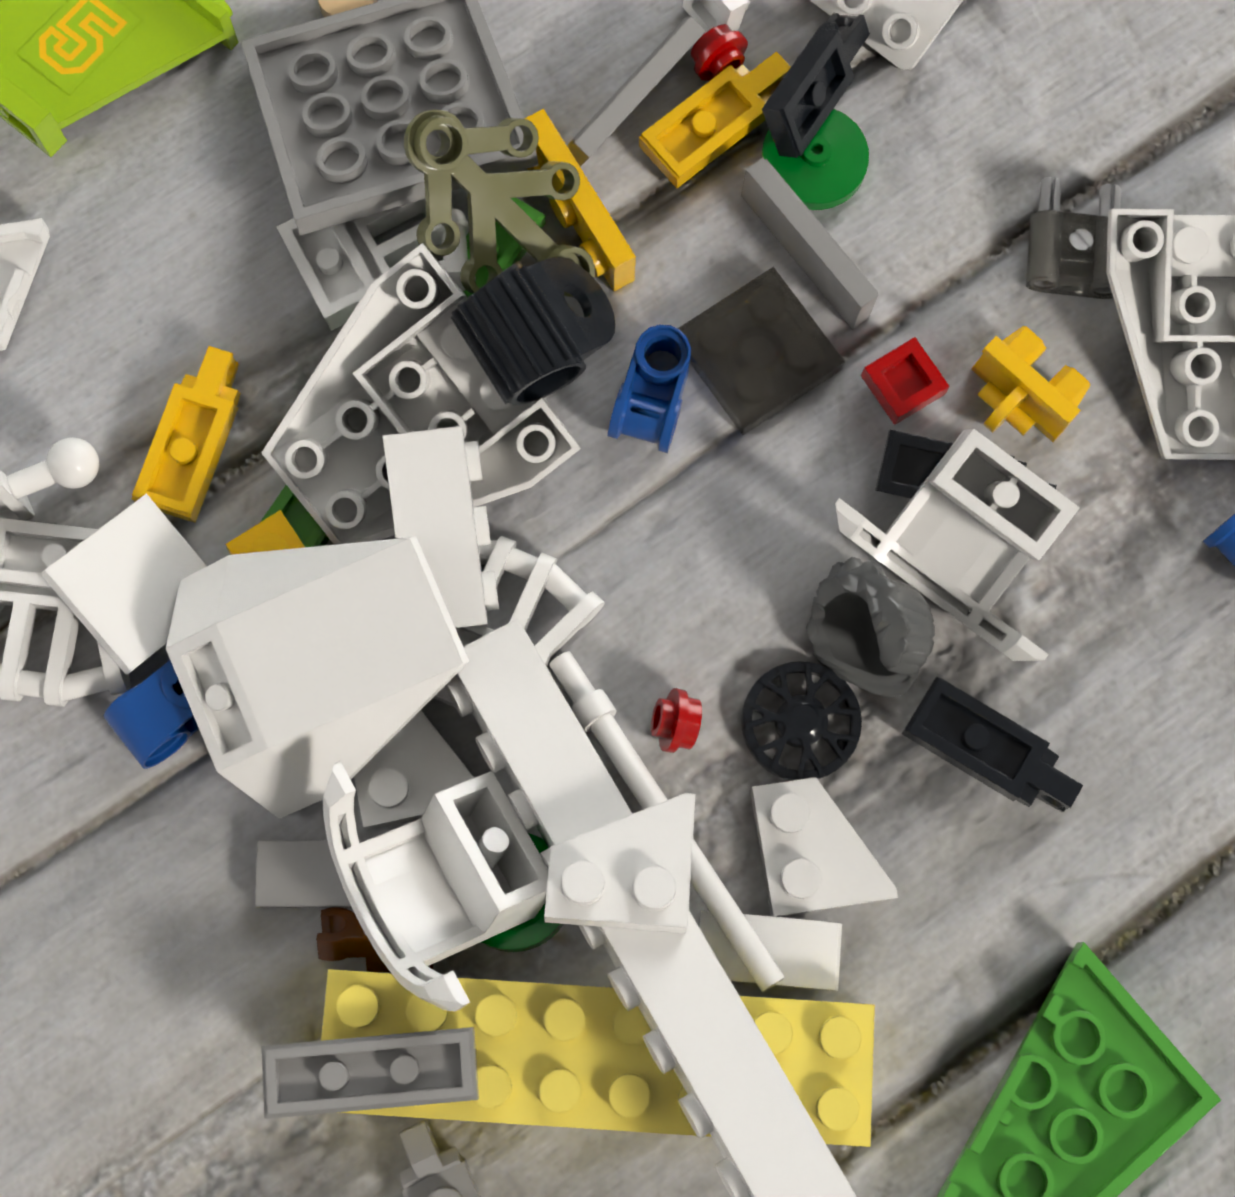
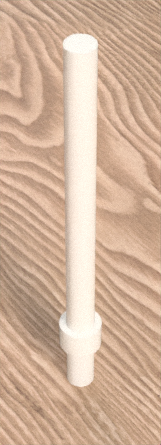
M570 651L554 658L549 666L574 703L571 709L584 732H593L642 809L644 810L668 800L613 716L617 710L604 690H595ZM693 839L690 882L763 993L785 977Z

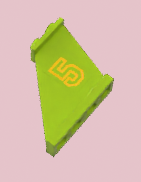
M0 0V117L49 157H52L67 142L61 129L218 43H222L229 50H232L239 43L230 19L233 12L225 0Z

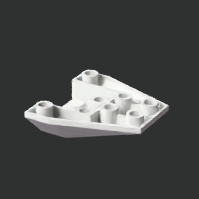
M1109 209L1106 274L1161 459L1235 460V215H1174V209Z
M423 243L371 283L261 452L333 544L376 541L395 535L383 435L462 426L465 442L478 441L483 480L470 481L473 507L531 488L581 449L546 398L542 397L540 400L525 405H512L510 403L505 405L450 318L452 316L451 313L468 297Z
M417 537L228 555L180 580L166 644V651L216 771L279 819L322 801L335 763L341 761L349 778L352 779L469 662Z

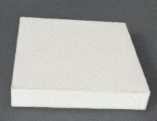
M145 494L47 567L41 573V576L122 671L128 675L167 643L180 580L207 567V565L151 498Z

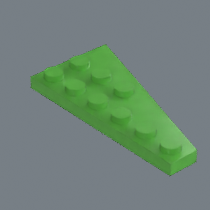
M1077 942L937 1197H1117L1215 1107L1221 1099L1085 942Z

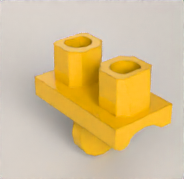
M1022 326L1003 341L998 336H995L982 350L983 354L971 369L987 383L977 395L994 410L983 425L993 433L1007 421L1023 436L1034 425L1048 439L1054 442L1081 411L1077 406L1091 385L1075 368L1067 365L1049 382L1031 367L1047 348L1043 340L1027 326Z

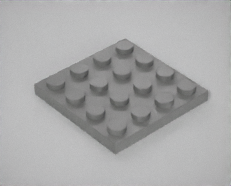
M383 0L240 41L300 236L425 199L424 174L411 165L404 149L406 129L411 120L419 113L430 109L445 110L455 115L464 128L498 126L507 118L524 119L478 0ZM516 126L510 134V143L514 149L519 148L523 142V132L519 126ZM435 130L426 139L427 150L432 155L437 153L441 146L440 135ZM536 149L525 158L506 156L500 151L468 155L485 173L521 171L538 165ZM451 178L452 191L462 188Z

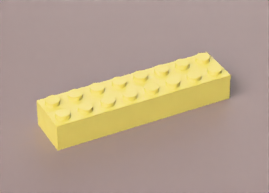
M328 969L321 1041L474 1027L479 1089L478 1100L337 1113L697 1136L678 1101L687 1095L674 1069L665 1074L660 1071L643 1040V1035L652 1030L638 1006L630 1011L626 1010L614 988L458 978L470 1003L454 1012L442 1010L415 996L405 989L391 973ZM740 996L825 1143L870 1147L875 1005Z

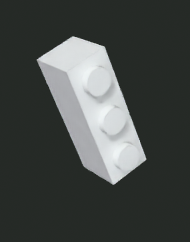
M462 426L383 435L395 538L417 537L455 628L488 624L487 611L499 610L495 571L482 572L479 546L491 545L486 506L473 507L470 481L483 480L478 441L465 442Z

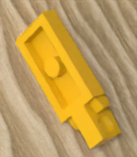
M777 51L751 71L744 65L736 69L730 65L641 133V136H639V147L676 189L765 121L762 108L791 66Z
M208 346L197 377L185 374L181 384L174 383L131 498L134 502L147 494L162 513L196 523L239 409L237 405L241 393L239 390L232 388L239 362L235 361L233 353Z

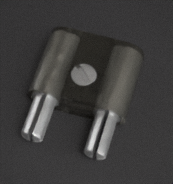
M1051 177L1042 179L1040 182L1038 212L1033 213L1030 217L1026 287L1030 290L1044 293L1112 299L1113 294L1106 274L1108 210L1120 209L1121 187L1116 184L1112 188L1111 184L1101 186L1098 215L1060 211L1061 180L1055 177L1051 183Z

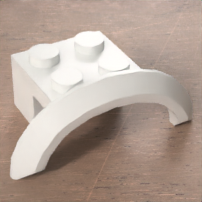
M974 428L963 430L886 533L882 532L867 520L866 517L840 498L836 501L835 506L839 530L842 534L1012 661H1040L1047 658L1049 654L989 611L1030 558L1035 560L1042 558L1080 507Z
M341 761L335 763L323 796L324 824L334 865L362 929L380 959L405 989L442 1010L455 1012L462 1009L470 1001L454 971L444 975L428 966L534 918L546 902L548 868L493 771L435 793L420 819L359 843L354 815L356 789Z

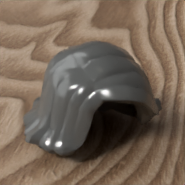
M855 557L849 558L845 563L837 562L832 566L828 577L819 583L816 591L817 597L813 598L811 617L806 626L808 637L813 643V655L817 658L818 662L831 669L839 678L870 693L885 697L904 695L917 680L919 669L926 663L927 657L932 652L934 646L932 638L935 636V625L933 624V615L930 612L931 608L916 588L903 582L888 579L877 562L866 560L863 563L860 558Z

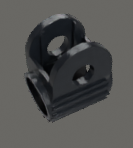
M561 257L545 259L528 267L526 265L523 266L521 261L514 263L474 294H471L463 303L459 304L450 317L505 405L508 403L512 405L529 404L540 400L542 397L545 398L572 383L585 371L586 364L584 360L613 338L616 325L612 306L598 282L581 266ZM564 292L571 294L579 302L584 317L579 316L569 307L565 300Z

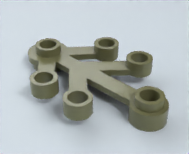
M430 109L419 113L411 120L404 136V149L409 162L414 168L424 174L426 218L420 222L417 228L418 244L423 243L432 254L439 256L449 255L458 247L461 235L458 225L452 220V178L467 192L470 259L464 263L460 272V280L466 291L474 294L480 289L475 282V274L480 267L486 266L488 269L489 278L487 283L503 272L497 263L495 221L537 262L552 257L565 258L581 266L594 278V262L585 250L569 245H557L511 199L545 196L550 199L564 201L572 198L580 185L579 173L572 164L549 161L538 170L485 173L468 156L469 154L500 151L506 156L525 158L531 155L538 145L539 136L535 125L527 119L507 118L498 126L464 128L459 119L452 113L445 110ZM516 126H519L523 132V142L519 148L514 149L510 143V134ZM435 130L440 135L441 146L438 152L432 155L427 150L426 139ZM561 170L565 181L563 187L556 192L552 186V178L555 172ZM442 224L446 231V237L440 246L435 247L431 240V233L435 226ZM564 292V296L573 297L571 294Z

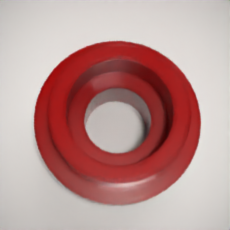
M726 24L713 27L697 40L691 50V57L695 61V73L701 80L710 81L730 65L734 69L743 65L745 61L744 53L748 46L747 39L740 31H732Z
M673 688L666 699L659 698L657 700L651 718V734L654 737H659V746L662 751L675 753L678 748L692 749L701 727V701L688 697L686 690Z

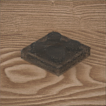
M774 266L678 328L688 338L691 347L690 364L742 435L840 372L845 363Z

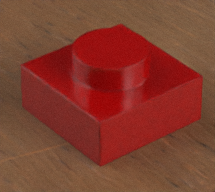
M916 337L865 366L861 373L862 379L894 425L944 396L950 387Z

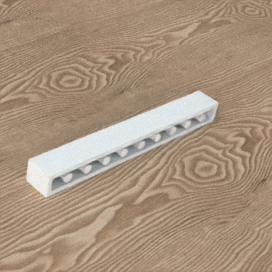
M516 619L464 646L469 662L445 685V688L461 717L472 712L483 734L475 738L478 748L493 773L504 769L515 788V791L508 794L507 797L526 831L536 826L548 847L540 855L549 869L550 846L631 815L632 812L519 619ZM690 911L688 913L686 933L578 925L593 950L603 945L616 969L608 973V977L627 1011L638 1006L652 1030L643 1035V1040L656 1065L663 1074L674 1069L687 1095L678 1101L694 1132L699 1138L710 1133L724 1160L717 1163L715 1167L731 1197H857Z

